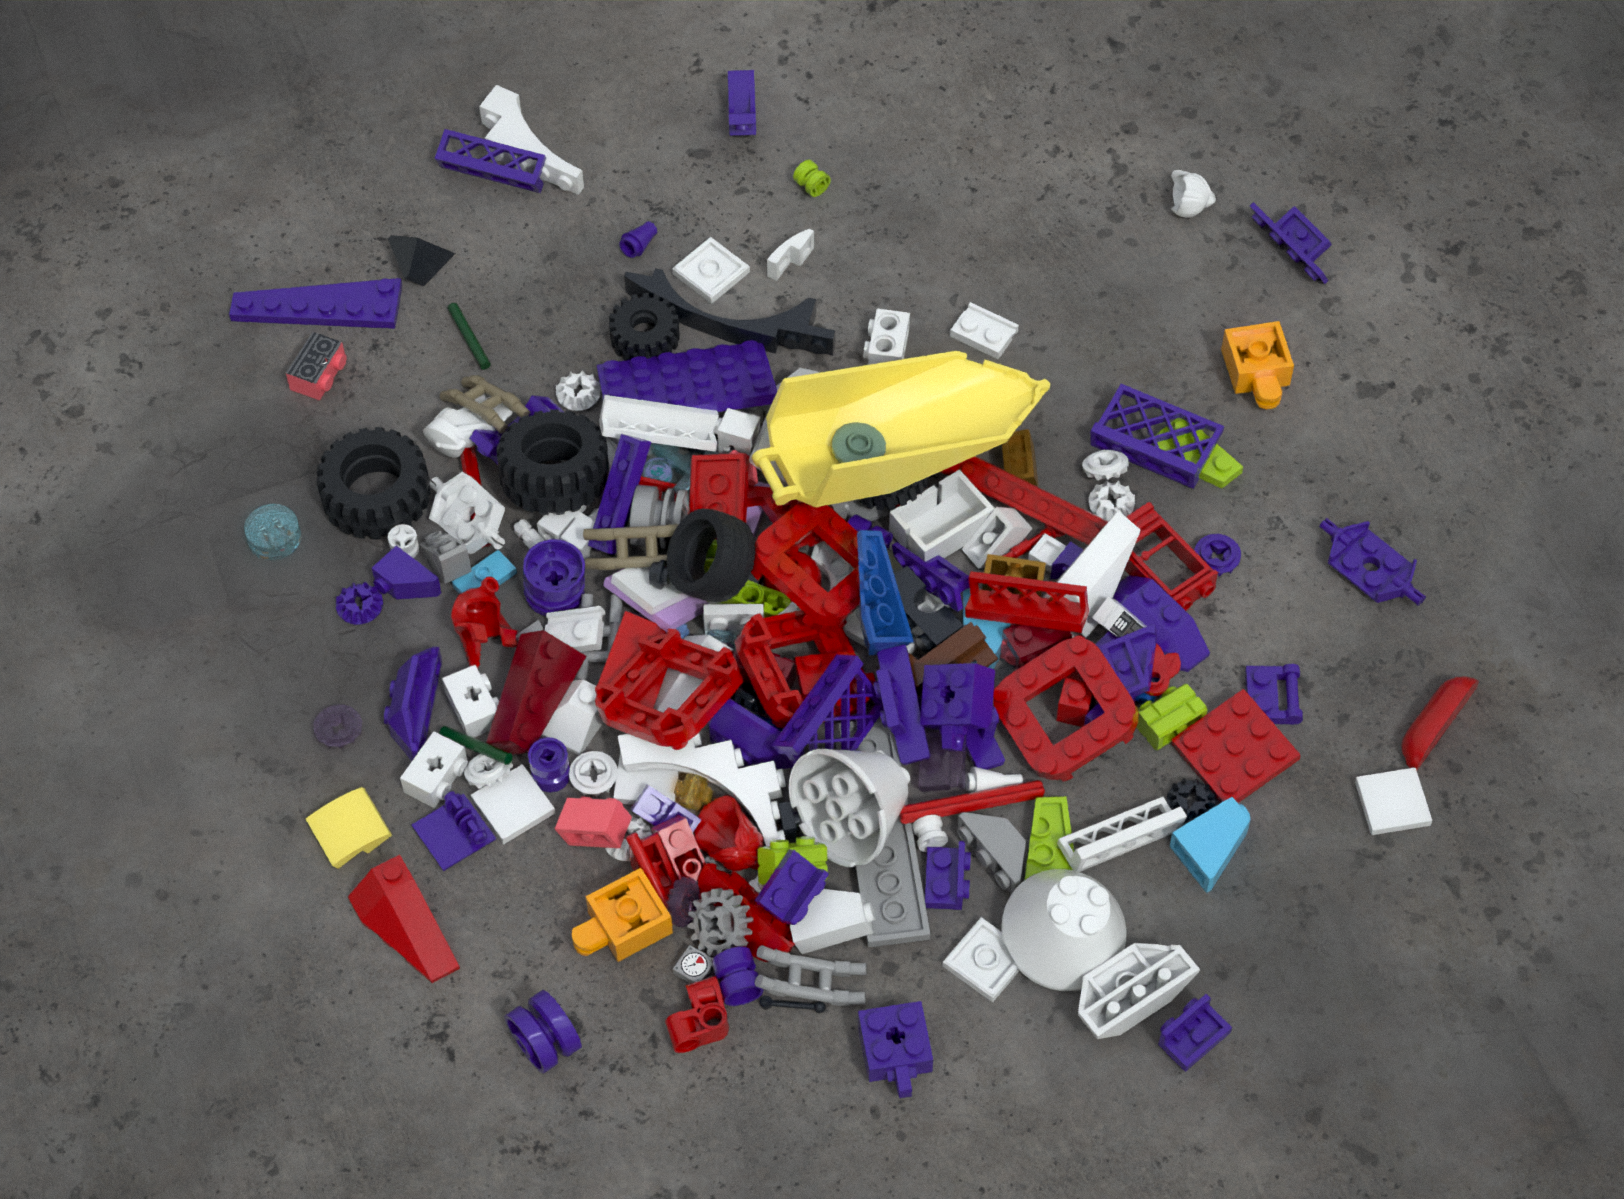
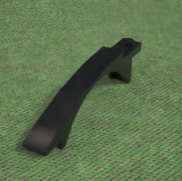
M655 268L653 276L625 272L624 280L627 294L630 296L637 294L638 298H642L643 293H649V298H653L654 294L660 296L661 302L667 299L670 301V307H675L679 323L734 344H742L745 341L754 340L758 343H763L766 352L776 354L780 345L789 349H801L816 354L833 356L835 350V330L813 326L816 318V299L807 298L792 309L767 318L752 320L727 319L703 312L686 302L672 288L663 269Z

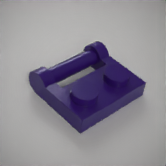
M1297 664L1246 666V692L1274 724L1294 725L1303 721V711L1299 709L1297 679L1300 677V667ZM1277 680H1286V711L1279 710Z

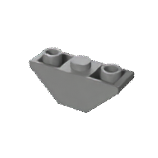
M433 532L425 537L426 541L419 544L434 573L443 583L446 584L472 572L466 545L446 532Z
M966 812L961 813L958 816L957 834L959 838L965 841L966 845L970 844L976 851L977 859L984 867L988 866L992 870L998 885L1003 890L1007 889L1012 894L1020 885L1026 840L1007 818Z

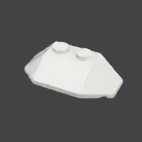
M1134 943L1083 976L1078 1016L1097 1039L1119 1036L1170 1003L1199 973L1200 969L1180 945L1165 946Z

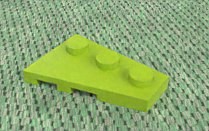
M1177 418L1171 422L1173 430L1188 426L1186 420L1182 418ZM1167 426L1156 435L1169 432ZM1202 430L1196 431L1199 441L1210 438ZM1191 433L1177 436L1180 447L1195 443ZM1172 438L1157 442L1159 448L1164 451L1175 449ZM1216 444L1200 472L1199 478L1222 489L1242 474L1243 466ZM1198 449L1183 453L1186 460L1196 464L1201 457Z

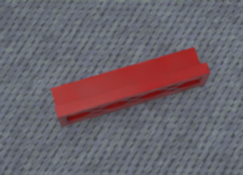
M970 572L968 578L971 595L965 607L966 618L1082 633L1089 614L1087 586ZM978 583L988 584L993 590H979ZM1014 587L1022 593L1020 595L1012 594L1006 588ZM1045 591L1051 597L1041 598L1035 592ZM1066 594L1079 596L1080 603L1071 602L1064 596Z

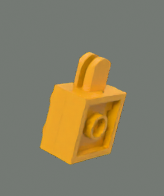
M1280 321L1225 329L1221 351L1235 394L1253 391L1255 401L1260 408H1276L1280 404L1283 393L1281 387L1290 386L1294 363Z
M639 868L585 896L588 914L591 919L573 928L572 942L574 949L583 956H588L608 945L617 962L672 934L671 915L643 870Z

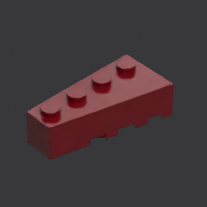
M544 630L522 633L486 743L512 755L528 753L533 743L541 737L587 656Z

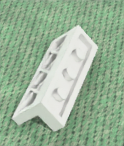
M604 395L599 418L602 436L620 438L621 434L651 441V443L716 452L715 426L719 416L716 410Z
M1161 797L1058 839L1057 844L1072 870L1081 872L1171 835L1172 832L1182 827L1187 816L1181 806L1171 810L1164 797ZM1159 808L1162 812L1161 815L1147 819L1148 813L1152 810ZM1129 820L1138 823L1127 829H1121L1125 821ZM1104 831L1112 834L1100 840H1095L1098 832ZM1079 842L1085 844V846L1073 852L1069 844Z

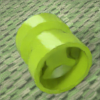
M809 159L802 162L793 174L794 181L800 186H805V190L812 197L821 195L831 182L830 176L824 171H819L817 164Z

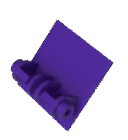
M454 791L445 795V805L411 825L443 871L496 840L464 794H455Z

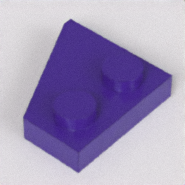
M1154 624L1100 645L1103 655L1131 697L1150 691L1157 640V629Z

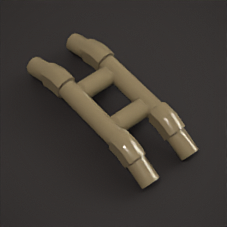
M471 375L462 379L463 387L471 388L464 394L458 389L443 390L440 393L442 401L456 405L459 404L477 414L490 426L492 425L500 434L507 430L508 425L493 408L503 403L520 418L530 414V411L514 394L498 388L479 375ZM485 393L491 396L482 403L475 401Z
M679 524L584 529V540H616L617 557L586 558L585 567L587 570L651 567L653 562L667 560V554L658 555L657 537H672ZM645 538L646 556L629 557L627 539Z

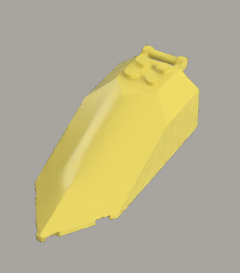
M960 351L785 378L782 380L766 416L770 448L757 450L751 458L755 466L760 467L773 491L772 497L777 505H784L790 500L797 499L813 507H820L890 494L1006 443L1018 426L1023 423L1039 403L1042 396L1049 390L1050 383L1046 379L1041 381L1034 380L1025 372L988 360H984L983 364L967 360V354ZM852 422L866 423L882 433L886 441V452L884 456L840 463L832 452V438L835 432L845 424ZM771 461L776 462L788 484L787 487L782 485L770 463Z

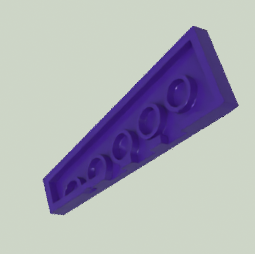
M384 278L373 281L234 292L229 316L230 320L235 322L395 329L403 285L402 280L399 278Z

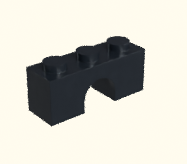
M908 566L894 574L911 634L923 652H930L964 627L946 606L932 613L922 612L917 608V606L925 602L926 585Z

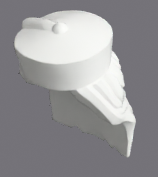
M483 394L475 401L478 403H482L490 397L486 398V396ZM503 403L493 408L504 422L513 413ZM463 407L460 410L452 408L443 409L424 428L423 433L436 450L446 456L456 458L462 454L465 448L475 445L469 439L475 429L491 431L496 429L481 419L480 416Z

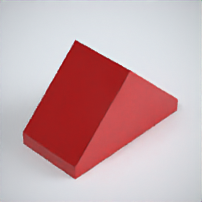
M656 832L642 839L641 842L667 895L680 889L659 834ZM629 846L631 866L635 871L640 866Z

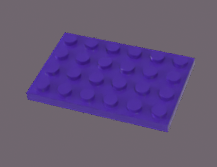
M754 340L730 346L721 344L714 348L702 350L693 348L687 352L675 354L665 352L658 357L654 356L649 359L637 356L626 361L610 360L597 365L603 399L604 395L722 412L726 411L727 408L736 410L770 405L777 394V388L764 345Z

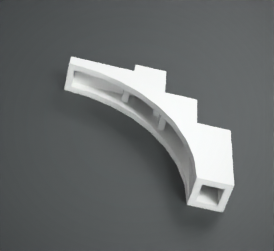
M700 732L680 750L659 746L630 734L618 736L623 765L627 772L650 769L671 770L700 777L720 787L742 805L755 821L763 835L766 846H770L771 840H786L784 831L777 830L776 820L781 819L777 801L771 802L773 799L782 798L781 788L786 787L783 769L777 770L774 761L739 769V767L744 766L741 749H735L732 740L697 748V746L702 745Z

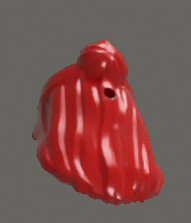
M728 795L715 798L714 801L704 806L698 815L702 820L694 830V837L699 848L706 851L712 859L722 863L728 870L742 871L747 868L758 870L760 867L758 864L759 847H764L762 834L758 832L757 828L741 811L736 799Z

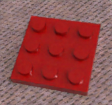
M1244 689L1171 739L1173 747L1204 784H1209L1212 793H1215V797L1220 803L1230 797H1233L1237 803L1241 802L1300 760V753Z

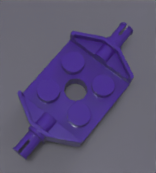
M1328 518L1321 522L1319 528L1332 537L1331 542L1333 545L1328 564L1376 603L1397 597L1403 598L1404 596L1408 597L1417 606L1423 603L1426 596L1415 589L1411 583L1417 560L1414 559L1410 563L1369 530L1370 522L1346 526L1343 529L1336 526ZM1365 563H1373L1378 567V570L1368 571L1363 565Z

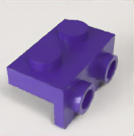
M1207 994L1199 1000L1193 998L1184 1007L1182 1015L1177 1019L1170 1018L1160 1028L1161 1035L1158 1045L1185 1072L1228 1036L1232 1030V1027L1210 1006L1211 998Z

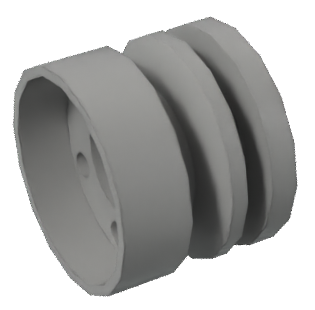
M638 485L632 502L630 527L680 524L683 518L690 512L688 491L680 489L676 502H674V490L668 488L663 501L659 500L657 487ZM670 537L659 538L661 549H667ZM645 538L630 539L632 546L646 547Z

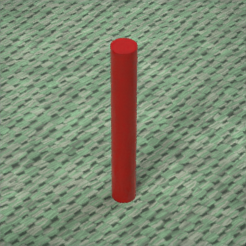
M637 832L627 836L626 840L640 868L673 920L677 917L676 911Z

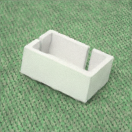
M959 469L940 481L938 489L933 485L925 490L922 495H917V499L913 502L909 500L907 505L899 506L892 510L889 517V532L893 534L894 538L902 546L908 547L909 551L925 562L938 555L946 558L965 546L995 508ZM937 490H938V502H939L938 505H937Z

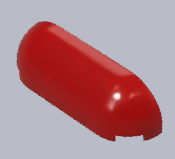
M1458 676L1445 681L1436 690L1403 737L1401 747L1406 759V765L1409 768H1416V771L1420 768L1477 689L1479 680L1467 676Z
M714 863L705 864L698 879L700 899H702L701 893L709 892L711 889L733 890V896L741 895L743 897L741 906L749 905L750 907L746 912V917H752L753 921L747 923V928L753 932L751 935L744 936L748 944L743 947L749 948L755 958L764 962L768 961L757 957V950L761 945L773 950L777 949L789 953L795 945L791 936L790 924L782 923L756 903L755 899L759 893L738 873L732 871L729 875L716 869L717 867ZM717 902L713 905L722 906L723 903Z

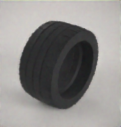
M702 508L688 514L676 527L668 546L666 564L668 577L672 585L688 596L709 602H724L736 596L746 581H748L754 566L755 541L752 530L744 521L717 510ZM717 538L715 558L709 570L705 573L704 565L707 552L712 542Z

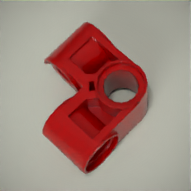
M716 976L685 985L693 1009L674 1013L665 1020L668 1034L676 1053L692 1051L697 1047L720 1041L728 1035L729 1023ZM714 1018L721 1020V1022L716 1026H709L706 1024L709 1020Z

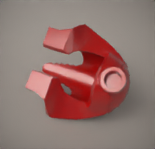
M490 576L482 580L480 587L470 588L460 593L455 600L451 612V621L455 632L459 635L463 644L469 667L476 665L479 668V661L481 660L480 643H487V638L501 636L504 647L514 648L517 646L516 635L518 630L512 629L500 612L501 603L495 595L499 590V584L495 578Z

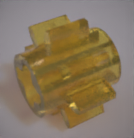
M687 774L684 781L677 779L673 793L676 794L675 797L680 798L678 804L691 810H700L702 803H710L713 790L707 786L709 780L696 774Z

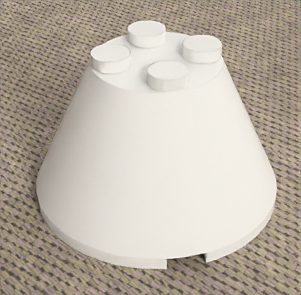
M834 749L812 750L801 756L792 768L789 779L791 807H797L803 822L799 827L804 835L815 837V842L823 843L827 846V859L845 867L866 865L880 854L907 800V784L910 782V775L905 768L899 767L891 757L881 750L875 752Z
M1053 869L1034 874L1014 890L1004 908L1001 924L1002 938L1005 947L1007 946L1010 955L1015 961V966L1030 980L1049 989L1058 991L1081 990L1084 975L1125 948L1126 924L1118 902L1104 885L1081 872Z

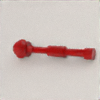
M1045 524V528L1038 535L1029 540L1025 539L1010 548V552L1003 556L1018 558L1031 550L1032 546L1037 544L1044 534L1055 539L1056 537L1064 536L1065 533Z

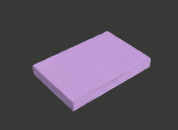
M612 575L605 578L603 585L666 632L668 628L676 629L704 613V604H708L705 600L690 596L650 615L611 583Z

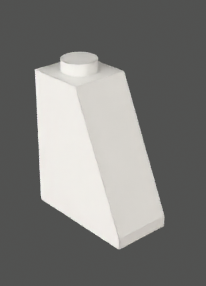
M823 889L819 895L814 896L808 905L806 916L795 925H790L793 943H795L802 954L866 936L874 933L871 922L875 921L876 918L872 904L870 902L866 903L860 893Z

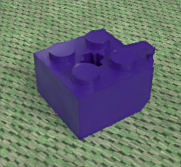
M976 663L924 665L920 725L940 730L942 749L962 751L967 729H987L991 724L995 679L994 669Z
M918 1001L858 1011V1031L868 1081L874 1082L886 1079L888 1082L895 1081L899 1098L912 1097L910 1079L917 1078V1074L933 1072V1056L922 1002Z

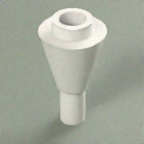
M971 767L970 773L965 775V787L971 793L1023 783L1021 774L1003 775L999 772Z

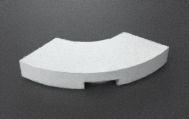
M825 541L814 546L811 558L817 562L819 569L828 577L831 590L849 575L854 568Z

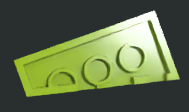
M1066 796L1042 797L1035 800L1024 881L1042 871L1053 869L1072 870L1057 844L1058 839L1072 834ZM1073 843L1069 844V846L1074 852V845Z

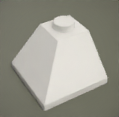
M585 680L572 681L541 737L556 738L563 742L567 750L580 756L603 724L595 704L597 695L595 692L596 685Z

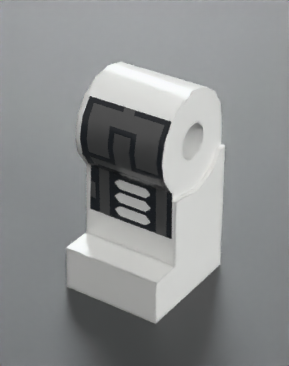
M1109 596L1092 617L1117 637H1122L1147 627L1122 604Z

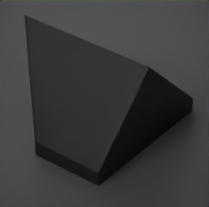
M391 235L388 238L404 279L425 286L456 254L416 237Z

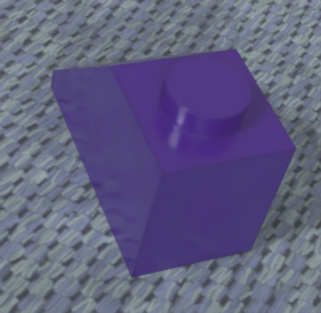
M397 545L372 567L374 585L381 593H388L396 600L438 597L442 593L439 578Z

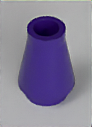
M646 221L643 225L623 234L619 242L621 251L630 258L641 256L652 238L657 234L656 226L652 222Z

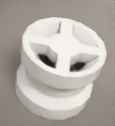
M401 524L389 531L387 538L390 551L397 545L412 558L416 557L419 552V544L413 527Z
M927 815L917 819L912 824L913 833L919 838L917 845L920 851L927 852V847H943L948 842L947 834L941 829L943 823L940 816Z

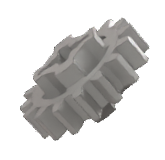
M718 888L701 893L702 899L693 901L697 909L688 913L689 916L694 918V922L688 924V928L695 930L691 939H699V950L707 949V956H716L730 948L747 946L748 942L744 936L752 934L753 931L747 928V923L752 922L753 918L746 917V912L750 907L749 905L741 906L743 899L741 895L733 896V890ZM717 902L723 903L722 906H714L713 904ZM719 939H720V940H724V939L727 940V942L724 943V944L719 943V942H717V941H718Z

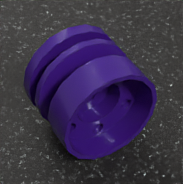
M549 539L539 542L529 549L524 558L523 565L524 596L527 604L536 613L543 616L551 612L577 609L580 606L581 595L585 592V560L582 553L573 544L564 540Z

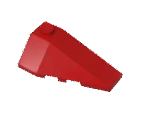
M400 854L372 868L348 896V900L361 923L382 938L386 945L395 949L405 958L407 963L431 983L459 970L460 966Z

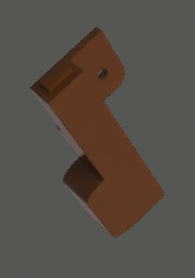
M972 622L968 623L919 660L908 653L918 697L922 695L924 665L964 664L977 661L976 664L989 667L998 660V657L986 643V636L978 625L974 626Z

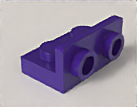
M959 841L958 848L927 847L926 908L962 910L963 899H969L970 880H964V870L970 871L971 852H965V841Z
M789 849L755 899V902L782 923L795 925L806 916L808 905L814 896L819 895L824 889L825 880L829 873L824 869L816 868L798 852Z

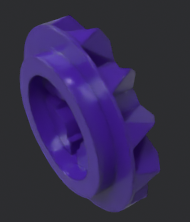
M1210 534L1201 538L1194 550L1213 570L1218 572L1219 577L1226 572L1231 574L1234 568L1239 566L1241 559L1239 545L1232 538L1223 534ZM1215 552L1217 555L1222 553V560L1218 558L1212 559V553Z
M366 581L358 585L353 582L347 589L342 587L341 594L336 597L338 615L342 620L350 624L360 625L374 620L380 614L383 607L382 594H380L376 586H369ZM356 596L361 597L363 601L362 610L355 603Z

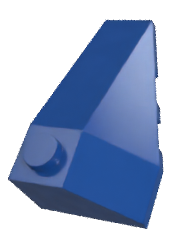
M861 530L857 532L861 630L868 654L877 655L878 651L899 645L907 646L913 643L914 640L882 532Z

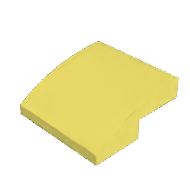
M363 787L340 796L306 818L330 863L337 869L361 851L370 853L392 836Z

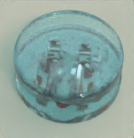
M263 505L255 509L245 522L244 531L249 548L261 559L272 561L286 558L298 548L301 542V530L295 513L284 505Z

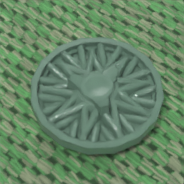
M852 422L843 425L835 432L832 438V452L840 463L884 456L886 441L882 433L875 427L866 423Z

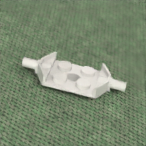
M464 472L456 475L446 483H443L438 477L431 479L434 483L430 481V487L437 494L435 495L430 512V520L439 524L449 535L463 542L469 554L475 553L487 543L492 544L495 549L503 547L499 543L504 545L505 540L498 535V528L505 512V507L474 478ZM475 512L474 519L470 521L471 515Z

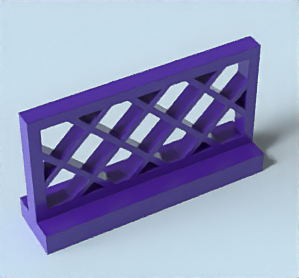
M1120 384L1098 423L1095 422L1092 427L1090 439L1091 446L1100 450L1121 452L1127 456L1129 462L1194 489L1199 480L1200 472L1224 431V426ZM1124 394L1135 399L1137 405L1122 409L1119 401ZM1158 408L1162 416L1147 419L1144 409ZM1139 411L1143 421L1128 425L1125 415ZM1117 417L1121 418L1124 427L1117 429L1105 426L1108 420ZM1182 418L1186 420L1188 426L1173 430L1170 420ZM1165 422L1169 432L1154 436L1151 426ZM1146 427L1149 438L1138 440L1133 437L1131 431ZM1204 428L1214 432L1211 438L1199 441L1196 434L1197 430ZM1191 433L1195 443L1180 447L1177 436ZM1172 438L1175 449L1164 451L1159 448L1157 442ZM1198 449L1201 457L1196 464L1186 460L1183 453Z
M837 654L772 744L778 754H786L791 762L795 764L807 744H809V752L816 750L818 743H825V749H834V742H841V750L856 751L879 718L880 710L884 709L882 699L878 700L874 686L860 669L863 663L858 656ZM855 677L857 680V693L850 694V683ZM857 697V715H850V698ZM866 697H870L875 703L869 714H866ZM841 699V716H834V705ZM850 719H857V731L853 737H850ZM835 720H841L840 738H834ZM825 721V739H817V729Z

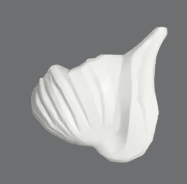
M1174 170L1172 172L1175 206L1171 210L1176 215L1185 218L1194 217L1201 213L1204 208L1210 207L1215 203V194L1202 176L1182 170Z

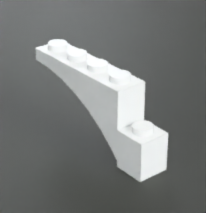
M496 85L479 106L482 124L491 129L485 139L545 155L546 161L540 176L541 180L548 181L565 191H571L579 195L584 188L582 170L552 153L533 134L521 114L519 94ZM506 152L494 157L496 161H502L507 164L513 161L511 154ZM527 159L519 165L523 171L533 173L537 160Z

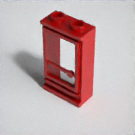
M1150 502L1126 517L1141 530L1136 543L1153 532L1163 541L1151 550L1143 551L1140 557L1132 551L1124 569L1129 575L1153 579L1185 611L1199 598H1206L1213 593L1216 588L1218 572L1213 570L1154 510V506ZM1166 545L1195 574L1173 590H1170L1143 562V560H1149L1152 554Z

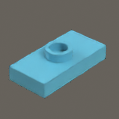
M497 550L472 567V572L452 581V585L460 594L470 588L480 587L482 580L490 576L495 578L500 586L517 574V570Z

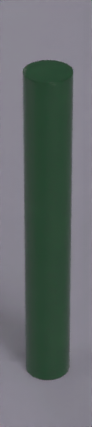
M457 303L449 304L447 309L482 370L488 369L491 363Z
M443 726L439 731L440 735L465 748L505 765H509L513 759L511 753L447 726Z

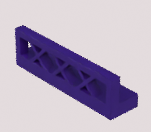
M444 129L435 156V160L441 168L541 194L544 183L540 176L546 161L545 155ZM450 138L460 140L463 148L454 153L446 151ZM477 146H483L488 154L480 159L472 157L469 151ZM503 152L510 153L513 161L504 166L497 164L494 157ZM527 159L537 160L533 173L523 171L519 164Z
M621 434L593 529L623 528L627 526L634 493L641 479L651 441ZM589 540L588 546L605 553L616 554V540Z

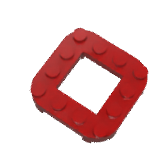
M800 502L758 536L755 541V560L751 573L757 580L765 576L805 612L806 615L802 621L808 626L812 627L815 623L821 626H831L832 630L837 629L849 615L860 607L858 531L829 506L813 507ZM815 533L854 568L849 575L829 592L824 590L786 555L806 537L810 538Z
M802 610L762 618L761 613L751 617L736 637L734 643L740 661L764 710L772 718V722L776 727L784 728L802 704L803 699L798 689L790 690L771 649L814 640L820 654L854 651L843 630L847 624L846 619L840 627L832 630L831 626H821L815 623L812 627L808 626L802 621L806 615ZM873 672L865 674L872 685H874L875 677ZM857 680L850 683V694L857 693ZM857 697L850 698V715L857 714ZM866 697V703L869 701L870 697ZM841 699L834 705V716H841Z
M668 628V634L658 635L651 639H648L647 635L637 641L640 651L609 684L601 681L595 687L597 694L595 704L602 721L606 725L653 744L680 750L701 731L743 683V678L730 649L723 647L718 652L681 639L678 630ZM666 667L704 680L677 710L668 707L664 712L635 702Z
M1075 636L1058 643L1005 677L994 688V707L998 712L999 718L1033 771L1040 778L1043 777L1049 780L1061 779L1062 782L1074 778L1071 773L1121 741L1127 744L1134 737L1133 733L1138 724L1139 711L1132 697L1098 646L1083 636ZM1077 670L1105 713L1053 745L1026 702Z

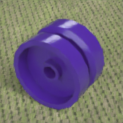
M543 989L528 999L529 1011L524 1007L518 1006L504 1016L508 1029L531 1064L542 1074L558 1064L557 1053L564 1057H569L582 1048L580 1038L571 1021L556 1000Z

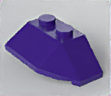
M1129 575L1118 584L1113 599L1122 604L1146 626L1155 625L1157 629L1156 643L1161 647L1164 655L1168 653L1179 654L1181 671L1189 672L1210 656L1209 649L1194 619L1153 579Z
M433 646L413 655L398 669L396 680H392L390 684V698H392L391 706H386L384 724H388L391 737L411 761H413L427 740L442 667L439 647Z
M731 699L707 723L712 744L732 740L734 748L741 749L744 762L743 767L774 761L777 770L793 768L794 764L787 755L778 754L772 746L781 732ZM804 749L800 753V757L805 755Z

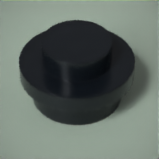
M667 560L653 562L651 565L649 583L656 586L657 589L662 590L665 584L669 585L671 582L667 573Z

